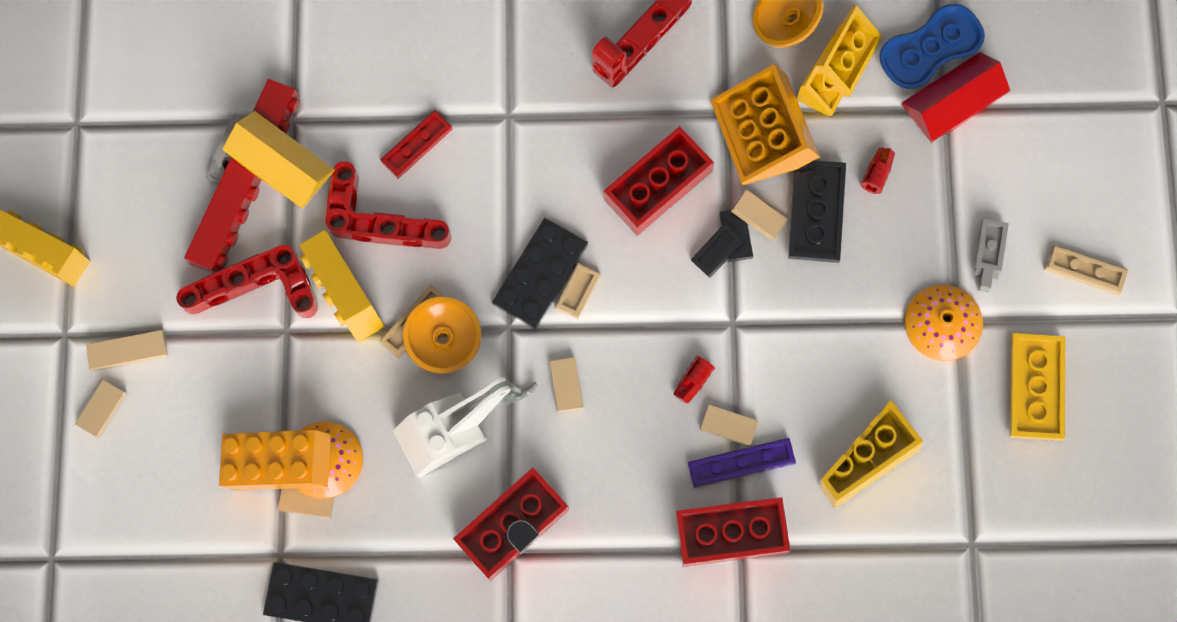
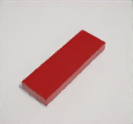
M434 110L384 155L380 161L399 179L453 128Z

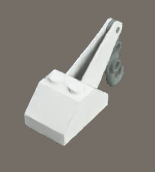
M503 377L495 380L467 399L460 392L431 402L408 415L393 432L416 477L424 476L488 440L480 425L481 421L499 402L505 401L508 405L521 400L534 392L538 385L534 382L529 387L521 390L517 384L509 383ZM485 397H487V398H486L485 400H483L477 407H475V408L472 410L471 407H472L473 405H475L476 403H478L479 401H481L482 399H484Z

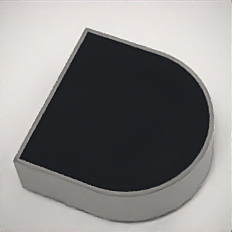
M526 521L514 522L507 532L509 542L520 554L540 536Z

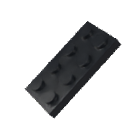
M814 160L794 170L788 259L840 262L846 163Z
M544 217L493 299L492 305L536 330L587 248L588 242Z
M274 562L263 615L300 622H371L379 580Z

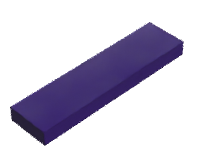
M790 438L689 461L687 464L693 487L698 488L795 465L796 460Z

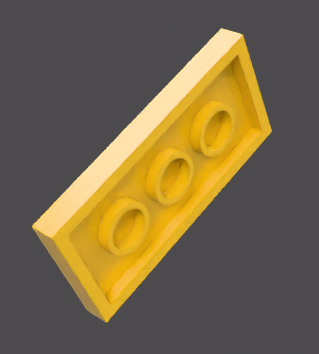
M1019 333L1011 335L1010 438L1065 440L1066 336Z

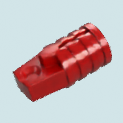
M878 148L860 185L864 190L873 194L882 193L895 157V152L891 148Z
M696 355L690 366L686 369L685 374L682 375L673 395L680 401L688 404L703 388L715 367L704 358Z

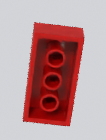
M679 126L603 191L604 201L638 236L712 173L714 162Z
M532 467L458 533L453 540L491 582L521 555L512 546L507 537L511 524L516 521H526L541 537L569 511V506Z
M783 497L678 510L675 513L682 567L788 554L791 551Z

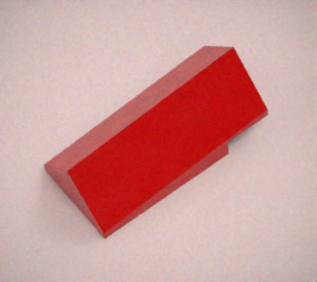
M979 52L903 101L901 105L932 143L947 132H952L1009 93L1010 87L1001 62Z

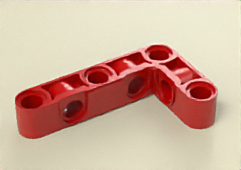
M656 0L616 44L608 37H603L592 50L593 72L611 88L616 87L686 13L692 4V0ZM656 16H662L665 18V20L662 22H657L653 18H655ZM624 51H630L632 52V55L630 57H626V52Z
M341 161L334 166L335 171L332 173L325 224L334 237L361 242L443 249L450 244L451 233L449 227L441 220L405 218L404 215L376 212L373 214L356 213L359 176L350 162ZM345 172H351V173H352V174H351V177H350L349 179H347V180H342V179H340V177H341V175H342L343 173H345ZM344 220L342 227L333 228L335 221ZM387 225L395 226L393 232L389 234L383 233V229ZM436 231H445V235L442 238H433V234Z
M288 245L277 246L210 274L199 281L181 288L176 296L177 303L189 314H198L280 279L286 290L285 295L300 317L311 318L318 311V303L311 289L308 276L299 258ZM284 255H291L288 263H280V259ZM243 275L244 278L240 284H233L236 276ZM196 296L193 304L186 305L188 297ZM305 299L310 300V305L306 309H299L301 301Z

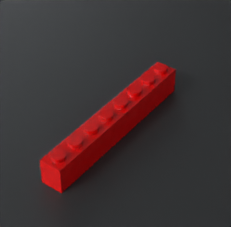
M267 79L252 112H257L286 134L290 127L289 120L292 113H296L300 106V97L295 88ZM232 157L184 257L190 265L212 274L225 268L228 261L227 254L230 247H234L238 240L239 234L237 232L241 224H245L248 219L249 206L252 201L254 202L259 194L258 187L261 183V179Z

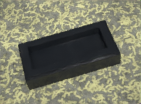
M731 210L719 212L721 226L724 223L728 224L745 240L730 256L728 262L753 259L748 224L731 212Z
M724 223L694 255L691 261L711 278L745 240L728 224Z

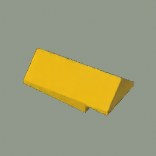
M853 5L801 85L797 97L798 102L827 116L833 115L842 96H851L882 38V35L857 5Z
M255 111L235 124L222 149L276 192L286 196L301 209L308 204L335 171Z

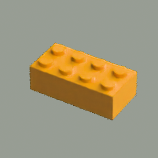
M317 430L222 434L219 486L232 490L328 488L331 435Z

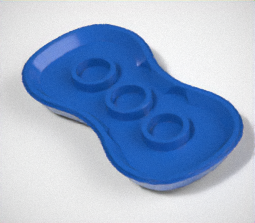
M960 4L942 6L933 13L927 23L920 29L911 33L894 36L886 41L879 54L881 66L887 76L902 88L913 89L923 86L932 78L939 67L946 62L967 57L977 52L984 42V29L975 14L967 7Z

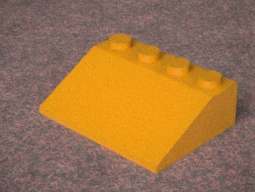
M772 64L710 100L741 184H749L799 169L820 157L788 76L776 64Z

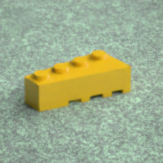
M10 209L7 212L0 210V247L74 287L90 262L83 256L85 251L73 244L70 246L64 243L62 238L51 232L50 234L43 232V228L32 221L28 223L20 220L22 217Z
M323 230L301 243L299 247L304 254L300 258L307 269L313 268L315 273L311 277L318 288L322 286L325 288L326 292L322 295L330 307L335 305L338 310L334 315L341 327L346 324L358 343L384 328L383 323L327 231Z
M892 400L887 403L880 414L873 419L866 430L852 443V446L821 479L820 489L835 509L921 450L923 440Z

